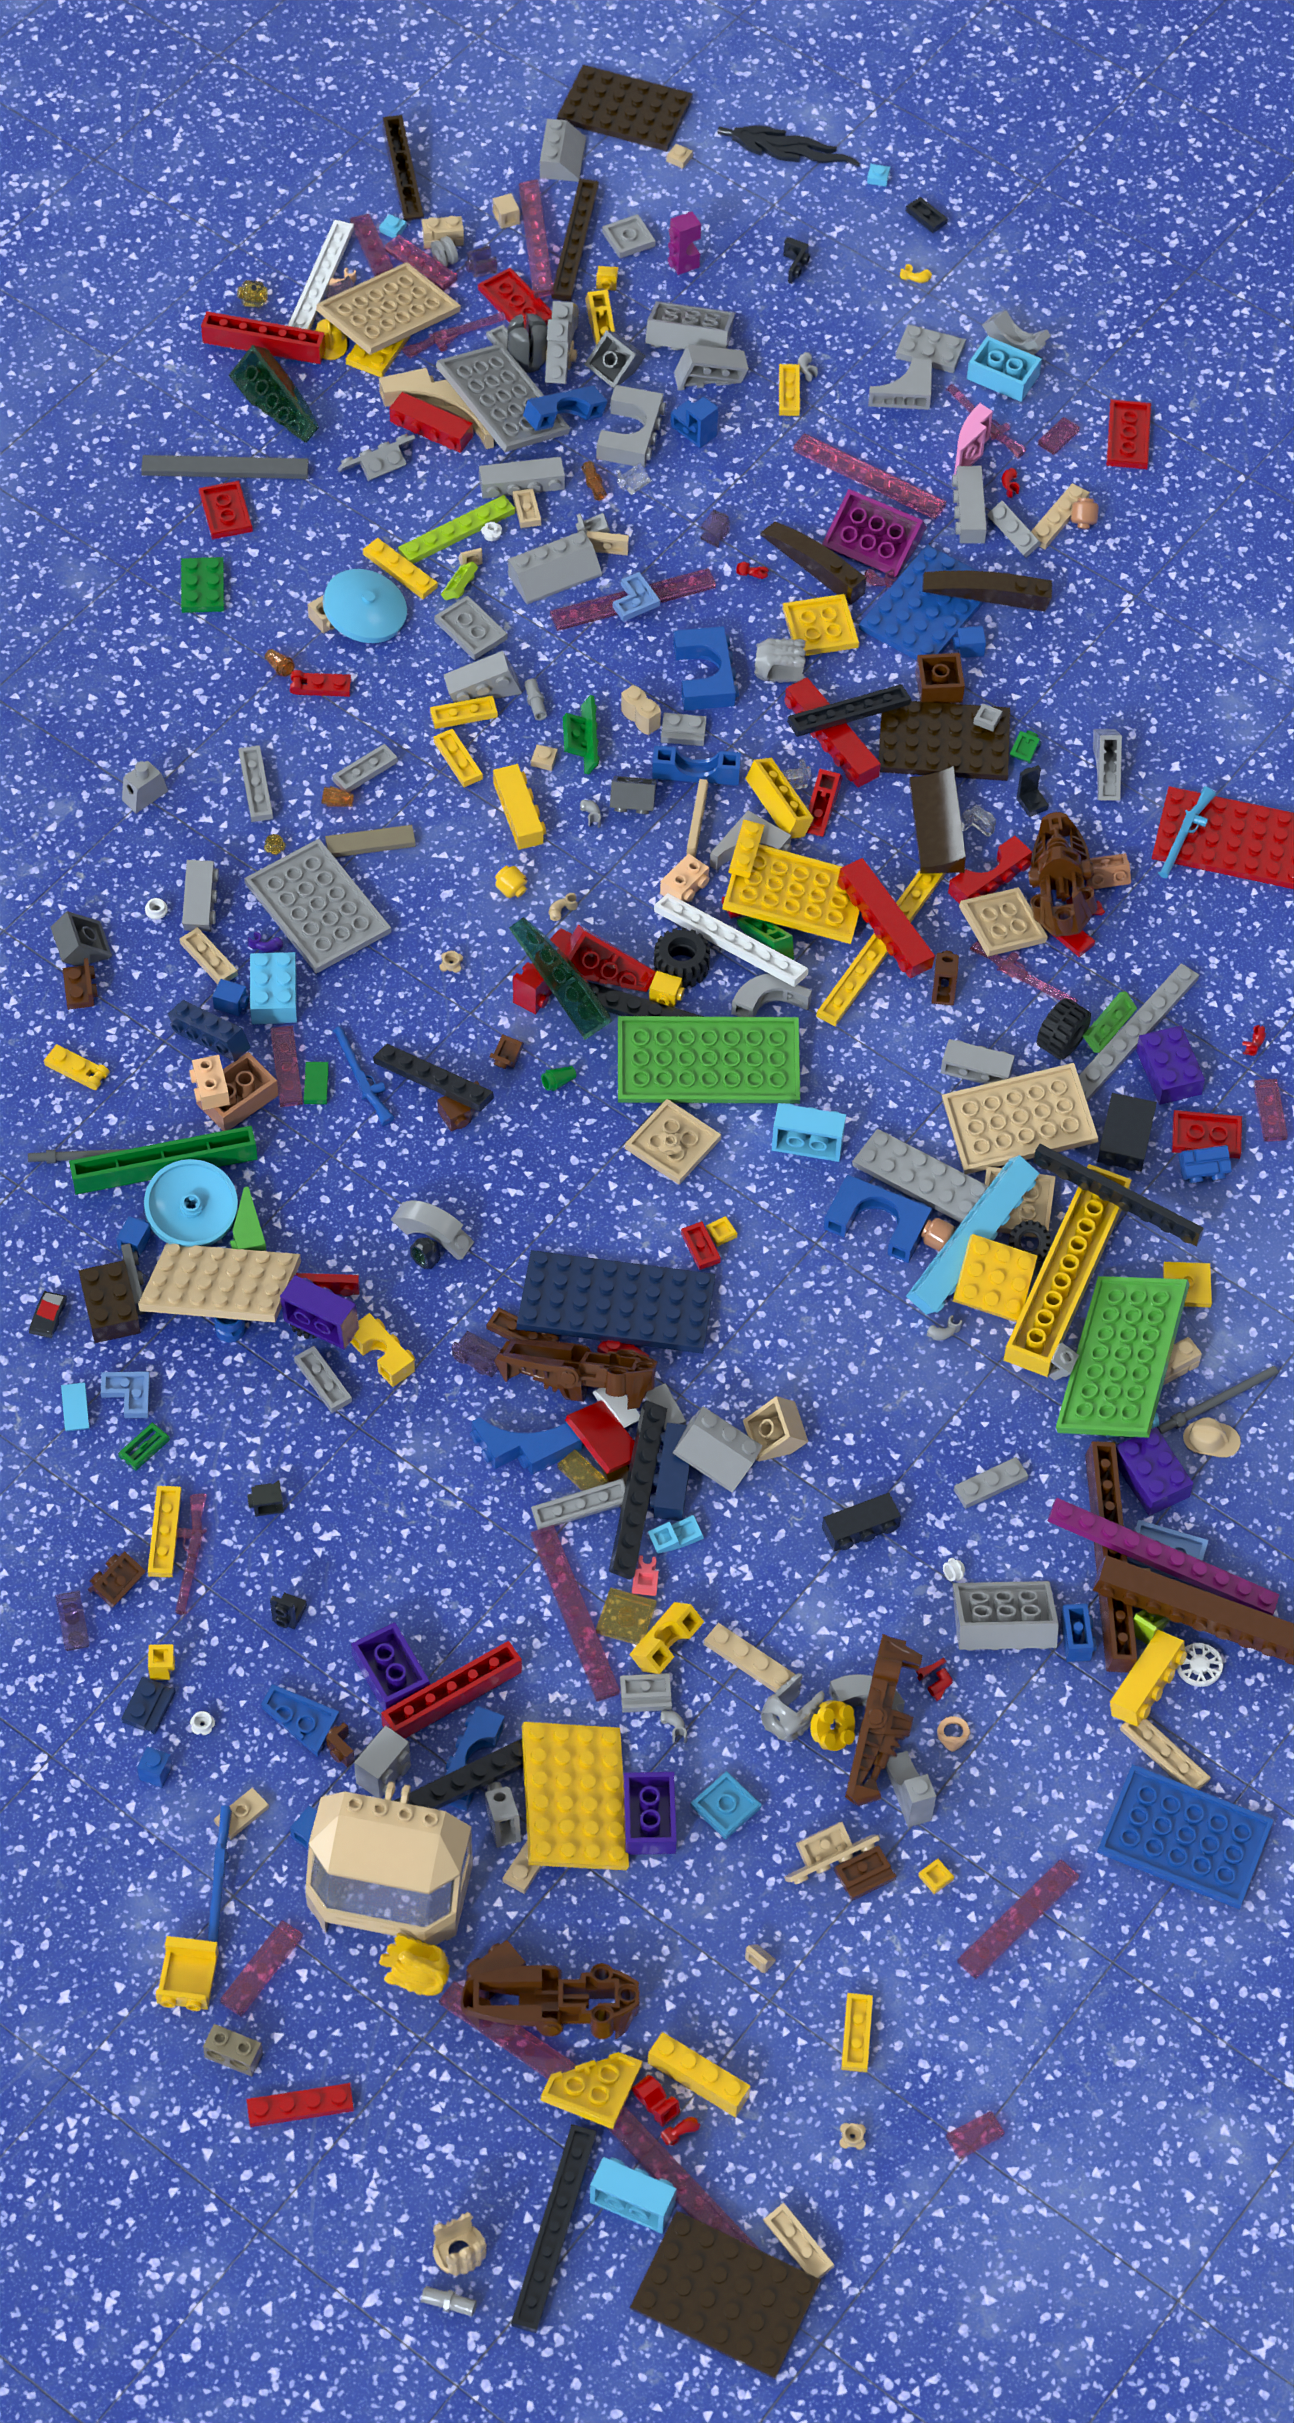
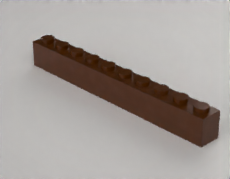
M1092 1441L1085 1454L1091 1513L1124 1527L1115 1442ZM1094 1542L1096 1572H1098L1099 1566L1106 1555L1127 1562L1126 1555ZM1099 1593L1106 1672L1129 1673L1137 1661L1132 1606L1126 1605L1123 1601L1112 1597H1104Z
M1107 1555L1101 1562L1093 1591L1100 1593L1102 1596L1112 1597L1123 1601L1126 1605L1145 1609L1148 1613L1167 1617L1173 1622L1186 1624L1197 1631L1208 1632L1219 1639L1230 1640L1238 1643L1241 1647L1260 1651L1266 1656H1273L1294 1665V1623Z

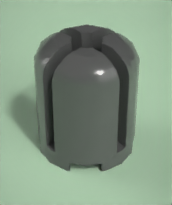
M526 313V329L524 328L522 314L515 316L507 327V350L525 373L538 371L546 360L547 325L541 317L533 313Z

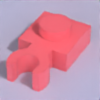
M639 1556L638 1569L636 1568L633 1577L632 1594L656 1596L659 1572L654 1571L657 1562L656 1557H652V1562L646 1564L643 1562V1556Z

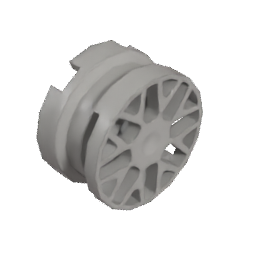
M448 236L441 238L440 241L431 242L432 255L440 268L447 267L449 263L455 264L458 262L456 247Z

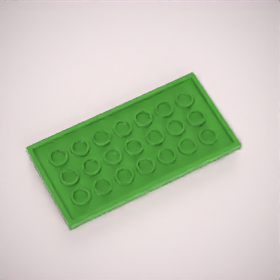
M618 1016V1103H663L668 1099L673 1103L800 1104L799 1017Z
M1098 1276L1077 1349L1079 1356L1070 1374L1057 1420L1056 1430L1058 1433L1149 1438L1190 1286L1188 1279Z

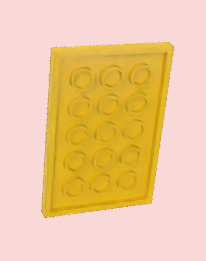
M761 844L758 847L750 879L735 874L731 875L722 907L726 911L848 944L852 942L860 911L857 906H853L849 895L838 884L839 872L842 866Z
M523 1722L522 1746L529 1865L627 1870L629 1867L628 1853H625L624 1779L620 1728Z

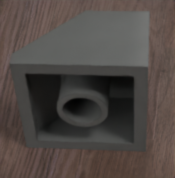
M606 330L584 365L611 387L615 388V385L622 384L636 372L646 356L617 332Z
M614 776L611 782L610 807L614 808L616 812H627V809H634L636 813L649 814V811L654 810L657 779Z
M66 911L51 926L54 941L56 942L62 962L83 966L84 958H88L89 964L112 957L100 921Z

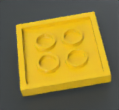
M845 594L783 603L782 609L790 637L793 640L802 639L805 641V647L803 648L806 652L805 656L859 648L858 637Z
M975 1234L970 1235L953 1302L1017 1323L1026 1302L1037 1255Z

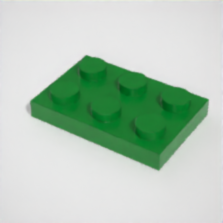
M223 557L181 558L182 613L224 611Z

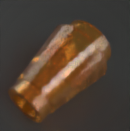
M274 649L266 652L265 659L279 676L287 677L294 671L295 664L292 658Z
M333 786L324 787L321 804H325L326 807H352L354 794Z

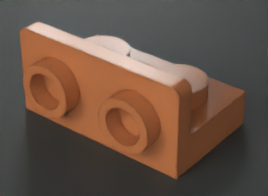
M1126 853L1090 858V861L1093 863L1094 876L1093 879L1086 880L1089 887L1092 886L1093 889L1131 883L1130 864Z

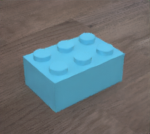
M987 336L969 361L967 379L1022 402L1040 375L1042 359Z
M295 952L250 954V1011L252 1024L297 1023Z
M778 1103L773 1127L772 1151L839 1162L844 1140L846 1114H841L837 1111L818 1110L813 1107H799L789 1103Z
M603 2157L590 2185V2203L663 2234L675 2207L676 2188L673 2187V2184L665 2179L656 2180L651 2178L642 2169L635 2168L633 2170L628 2168L622 2161L616 2158L607 2159Z

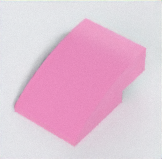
M981 403L973 409L960 431L954 474H956L957 466L973 465L983 455L984 444L989 440L993 411Z

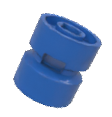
M213 1317L215 1333L221 1341L233 1343L239 1341L244 1336L246 1329L245 1320Z

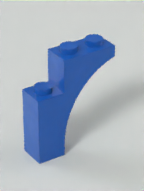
M481 1417L471 1421L472 1431H470V1436L475 1444L481 1446V1452L487 1463L491 1462L494 1469L518 1458L521 1466L524 1469L527 1468L531 1475L582 1451V1441L567 1422L546 1431L517 1433L497 1428L484 1421Z

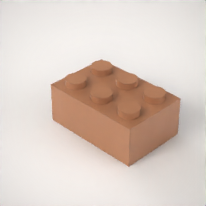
M247 1052L236 1062L223 1069L230 1105L203 1111L222 1131L230 1130L279 1096L277 1080ZM201 1101L196 1102V1104L202 1109Z

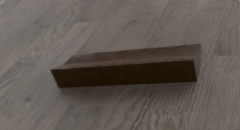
M954 766L929 775L909 777L920 874L964 873L966 854Z

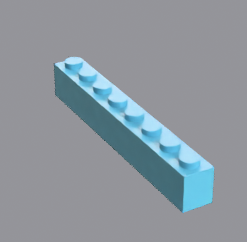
M1020 1155L1010 1158L906 1297L925 1314L939 1312L946 1303L944 1302L946 1297L953 1294L956 1290L970 1235L975 1234L993 1241L998 1234L996 1232L1000 1225L1003 1226L1008 1222L1011 1217L1009 1213L1023 1202L1022 1196L1026 1191H1030L1035 1186V1179L1040 1173Z

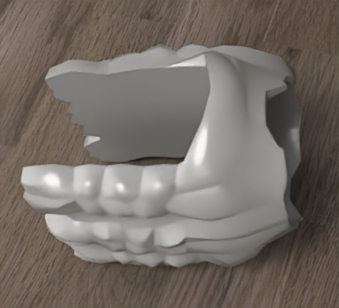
M768 638L756 644V669L754 674L757 678L763 681L779 683L798 682L804 679V674H802L806 654L803 649L805 647L804 640Z
M800 1673L793 1676L780 1689H777L775 1694L769 1696L761 1712V1720L765 1730L786 1742L794 1741L809 1729L813 1714L818 1713V1710L821 1708L818 1706L824 1700V1692L820 1691L798 1712L788 1707L800 1695L799 1689L802 1685L800 1682L802 1674Z

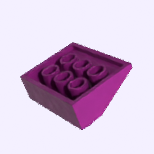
M848 489L822 545L897 578L917 548L927 526L919 518Z

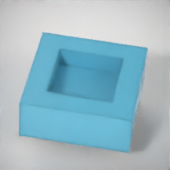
M871 164L867 184L887 186L890 167Z
M389 214L379 226V232L397 240L407 227L406 221Z

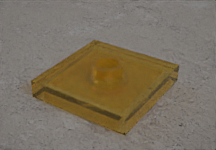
M610 1587L596 1627V1633L638 1645L648 1632L657 1601Z

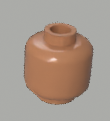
M1078 498V501L1072 504L1071 521L1078 524L1077 528L1090 529V525H1094L1098 521L1099 505L1094 502V499Z
M935 1218L933 1221L928 1220L921 1234L924 1237V1244L940 1252L955 1232V1227L940 1218Z

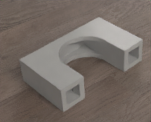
M615 385L611 397V414L637 419L644 427L632 434L601 430L597 442L596 459L645 468L647 460H651V445L656 443L657 433L655 432L660 430L662 418L660 416L664 415L666 410L663 394Z

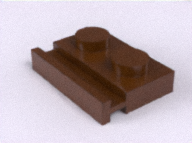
M879 1845L834 1867V1872L845 1891L848 1892L851 1901L896 1880L897 1877L893 1873Z

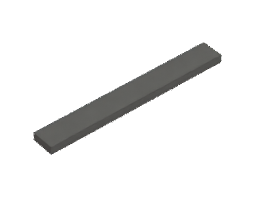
M143 455L141 474L142 476L308 479L309 461L308 458Z

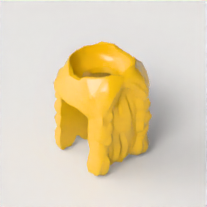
M397 1933L394 1938L395 1943L387 1946L386 1951L388 1954H382L380 1957V1965L391 1967V1972L387 1973L384 1980L389 1985L400 1986L409 1992H415L417 1995L435 1996L441 1993L448 1981L450 1968L447 1956L442 1948L421 1942L419 1939L408 1937L403 1933Z

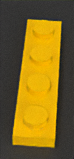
M376 538L363 549L364 556L421 599L426 598L438 588V582L379 538Z
M157 1486L148 1577L173 1578L182 1494L181 1487Z

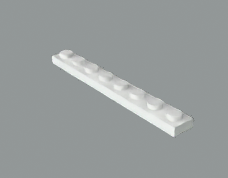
M334 220L288 326L311 329L318 313L316 311L317 304L322 302L329 288V280L333 278L353 233L354 224Z
M669 893L654 905V912L687 928L689 931L693 929L696 931V934L701 933L704 939L793 987L808 975L807 967Z

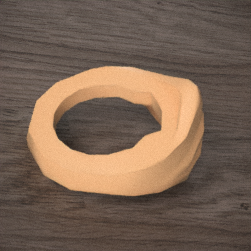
M952 1716L940 1722L937 1735L941 1743L949 1751L954 1752L968 1740L970 1729L967 1722L962 1718ZM949 1724H957L963 1729V1735L961 1737L946 1736L944 1728Z

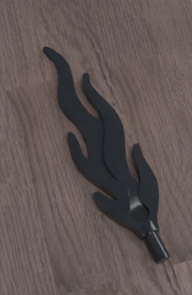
M762 125L735 127L734 130L718 127L717 134L732 137L733 141L757 155H761L763 151L769 156L782 161L800 162V156H803L818 163L846 162L857 167L860 166V163L850 156L827 154L836 152V146H828L804 136H786V130Z

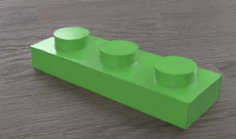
M1126 991L1119 992L1083 1035L1094 1053H1100L1136 1011L1137 1007Z

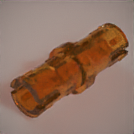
M591 461L585 462L581 469L586 477V485L591 489L595 500L605 499L607 493L594 463Z

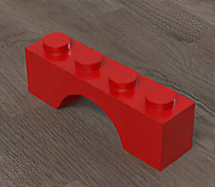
M1014 835L998 847V866L984 873L965 869L964 873H959L950 880L948 894L960 904L962 900L994 893L999 886L1010 882L1016 874L1021 871L1024 872L1030 867L1032 851Z

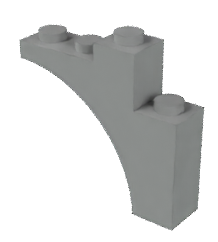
M553 301L552 319H548L545 383L566 384L570 348L579 321V307L573 302Z

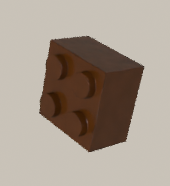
M960 653L917 655L915 672L920 702L963 703L965 684Z

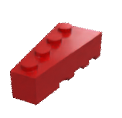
M560 928L546 942L544 951L539 950L534 955L532 964L527 962L522 968L524 970L521 975L516 973L513 976L514 1004L535 1015L540 1008H544L547 1005L550 995L553 992H557L562 979L570 975L560 969L566 944L572 933Z

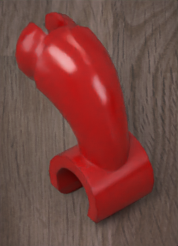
M1014 468L1005 470L1001 477L1002 484L1007 490L1006 495L1008 498L1013 497V491L1019 494V484L1011 482L1017 477V471Z
M747 562L737 564L736 574L747 576L748 574L759 579H764L768 576L769 569L765 566L749 567L750 564Z
M1256 1025L1253 1027L1252 1042H1242V1045L1246 1046L1243 1054L1251 1056L1257 1054L1258 1048L1266 1037L1264 1026Z
M687 2117L674 2128L669 2127L662 2131L661 2138L666 2145H676L680 2141V2135L698 2131L700 2123H698V2119L695 2117Z

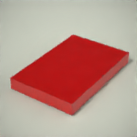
M240 481L199 488L200 499L212 539L253 532Z
M1174 1110L1172 1153L1227 1145L1229 1158L1240 1159L1242 1116Z
M603 1400L567 1415L565 1421L606 1474L630 1464L635 1441Z

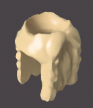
M469 2212L461 2214L457 2220L447 2221L444 2225L439 2222L433 2228L435 2235L433 2246L435 2262L442 2271L454 2276L474 2271L475 2267L480 2266L482 2260L486 2258L485 2239L480 2231L472 2226L471 2220L473 2217ZM455 2241H464L469 2245L458 2253L449 2255V2248Z

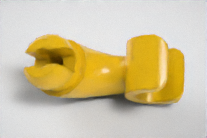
M906 264L905 270L903 268L900 270V277L904 280L910 279L916 283H925L932 278V273L928 269L919 273H913V267L910 264Z

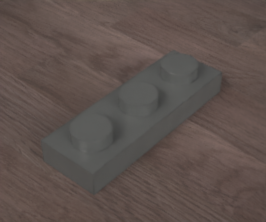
M130 1243L121 1245L137 1315L146 1314L145 1311L139 1310L138 1305L144 1292L141 1291L140 1285H144L142 1272L136 1270V1266L139 1265L137 1251L132 1252Z

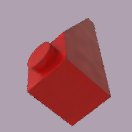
M819 769L808 811L813 816L807 831L808 834L824 837L843 778L841 774Z

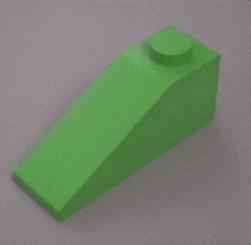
M244 1187L233 1228L234 1240L230 1241L231 1249L266 1251V1243L249 1187Z

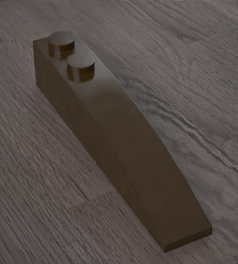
M402 115L383 117L382 131L403 219L407 221L424 218Z
M773 522L760 532L763 538L835 594H845L848 604H853L865 594L867 577L821 543L778 522Z
M932 571L923 573L922 592L1045 612L1052 599V580L989 571Z

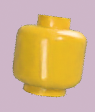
M506 865L496 874L495 886L507 898H513L514 896L519 898L527 891L525 886L528 878L516 866L508 867Z

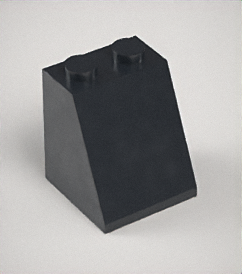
M1112 1093L1097 1162L1107 1166H1117L1130 1171L1142 1172L1157 1102Z

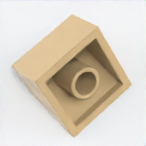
M776 1396L743 1420L747 1435L762 1445L756 1461L792 1454L808 1443L795 1401Z

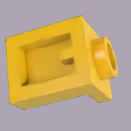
M598 266L596 289L616 290L618 267Z

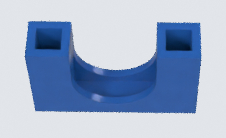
M724 626L674 630L673 647L676 661L705 659L713 662L719 668V671L709 678L682 680L681 696L684 711L735 706V698L739 697L738 684L734 685L736 671L735 668H731L733 654L732 651H728L730 636L725 634Z
M846 1175L825 1216L824 1229L845 1238L851 1224L859 1213L868 1209L884 1210L890 1213L898 1224L889 1241L887 1255L909 1263L922 1238L923 1229L928 1220L931 1219L932 1208L924 1203L907 1199L902 1194L887 1191L879 1185L867 1183L859 1177Z

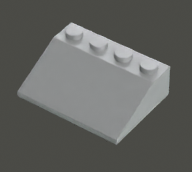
M656 301L647 321L645 343L650 344L652 347L668 346L672 350L685 349L687 344L728 349L735 312Z
M1050 1581L953 1583L956 1635L959 1650L1057 1648L1059 1623Z

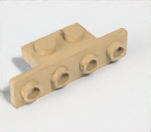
M838 1822L796 1842L805 1867L784 1876L785 1881H794V1884H799L809 1879L808 1874L814 1871L817 1874L830 1869V1864L837 1860L839 1863L853 1858L852 1853L858 1850L865 1852L874 1848V1843L879 1841L880 1838L878 1835H870L852 1844L843 1822Z

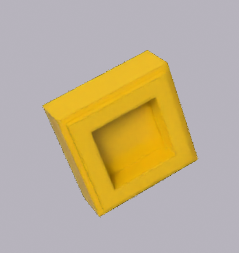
M726 1216L706 1225V1230L717 1247L737 1238V1232Z
M938 1858L918 1874L919 1878L934 1895L954 1880L953 1874Z

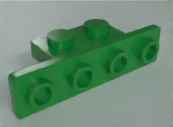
M589 695L581 705V717L566 713L563 716L564 752L583 757L584 773L588 775L594 768H597L600 760L597 750L599 740L596 732L598 723L595 715L597 706L593 695Z

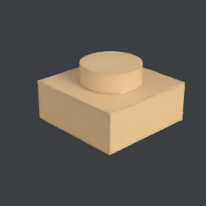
M675 144L666 155V162L683 169L693 157V151Z
M536 745L531 759V766L552 771L558 755V749Z

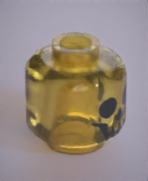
M245 280L241 287L238 286L237 298L241 299L243 306L259 308L267 301L268 290L261 281Z

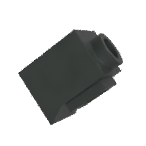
M279 1480L274 1484L268 1483L251 1487L252 1493L247 1494L249 1508H254L255 1517L284 1513Z

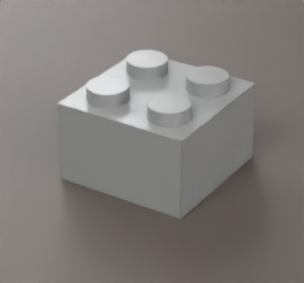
M384 1726L354 1762L356 1784L376 1798H382L386 1793L388 1783L394 1782L396 1784L395 1781L400 1775L404 1776L411 1767L409 1741L387 1726Z

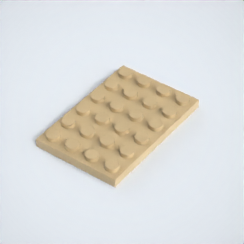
M406 262L318 303L316 311L371 355L459 313L461 305Z
M1074 1063L942 1095V1101L964 1174L986 1170L987 1166H1003L1010 1158L1018 1155L1025 1160L1032 1159L1039 1144L1056 1152L1098 1143L1096 1129Z
M166 1243L138 1303L139 1310L156 1313L276 1322L282 1308L280 1295L297 1273L301 1263L300 1254L198 1245L182 1247L178 1244Z

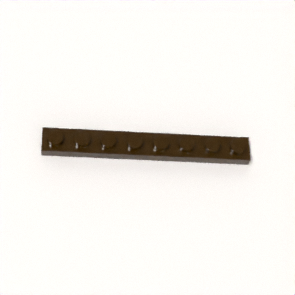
M579 178L552 288L551 299L572 300L597 197L599 181Z

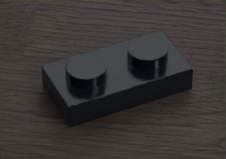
M922 197L917 198L906 206V212L932 233L947 224L948 218Z

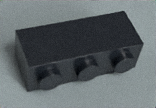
M886 1493L824 1516L822 1530L833 1552L840 1549L847 1550L856 1543L862 1541L869 1542L880 1534H890L900 1527L901 1515L890 1493Z

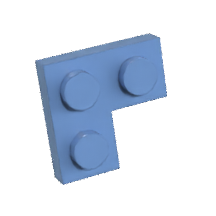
M640 572L621 579V586L628 596L614 601L613 608L623 622L660 606L659 598Z
M101 1372V1398L124 1397V1418H148L149 1372Z

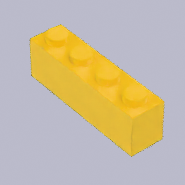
M772 758L754 760L745 779L781 830L790 834L791 839L805 837L813 816Z
M518 764L494 769L493 784L518 850L543 844V835L546 834V827L544 822L539 820L540 812L538 806L533 805V793L531 788L527 789L525 772L520 771Z
M1160 1630L1156 1632L1110 1700L1113 1717L1136 1727L1139 1726L1143 1719H1147L1151 1706L1155 1701H1159L1163 1688L1173 1680L1175 1670L1186 1660L1187 1652L1185 1651L1184 1640Z
M664 2032L660 2034L648 2052L649 2065L735 2118L750 2096L751 2086Z

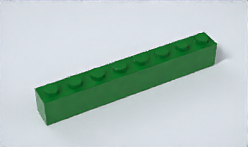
M246 1126L71 1160L69 1164L75 1195L149 1181L165 1166L181 1160H201L211 1163L216 1167L257 1160V1150L252 1126Z

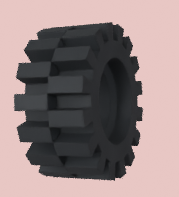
M1033 1220L1023 1221L1016 1225L1009 1237L1010 1247L1037 1255L1036 1262L1042 1260L1047 1255L1051 1245L1050 1233L1046 1227L1041 1225L1040 1222H1034ZM1033 1233L1038 1237L1039 1245L1035 1250L1028 1251L1022 1247L1021 1238L1024 1234Z

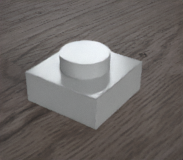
M982 704L974 718L973 724L994 731L1002 717V711Z

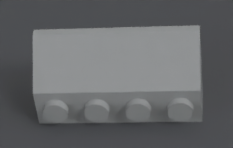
M584 531L508 559V576L526 604L602 576L593 544Z

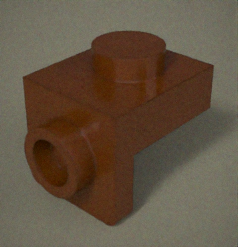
M502 1034L494 1054L491 1053L489 1057L494 1060V1065L506 1070L507 1066L514 1069L524 1043Z
M344 1722L339 1727L335 1726L328 1732L326 1741L332 1758L337 1763L342 1762L348 1768L355 1761L354 1751L343 1741L349 1735L348 1725Z

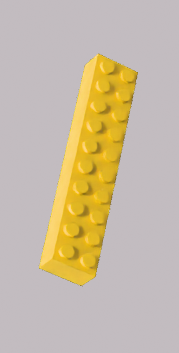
M1088 1164L1087 1168L1130 1189L1131 1179ZM1077 1188L1006 1345L1003 1361L1048 1377L1053 1366L1051 1359L1058 1344L1063 1343L1122 1211L1117 1205L1100 1199L1088 1190Z

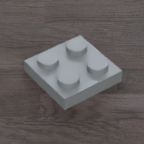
M638 214L602 226V233L619 259L655 247L656 240Z

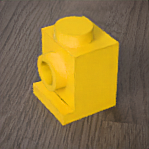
M174 1644L149 1645L148 1671L151 1680H170V1672L175 1671Z

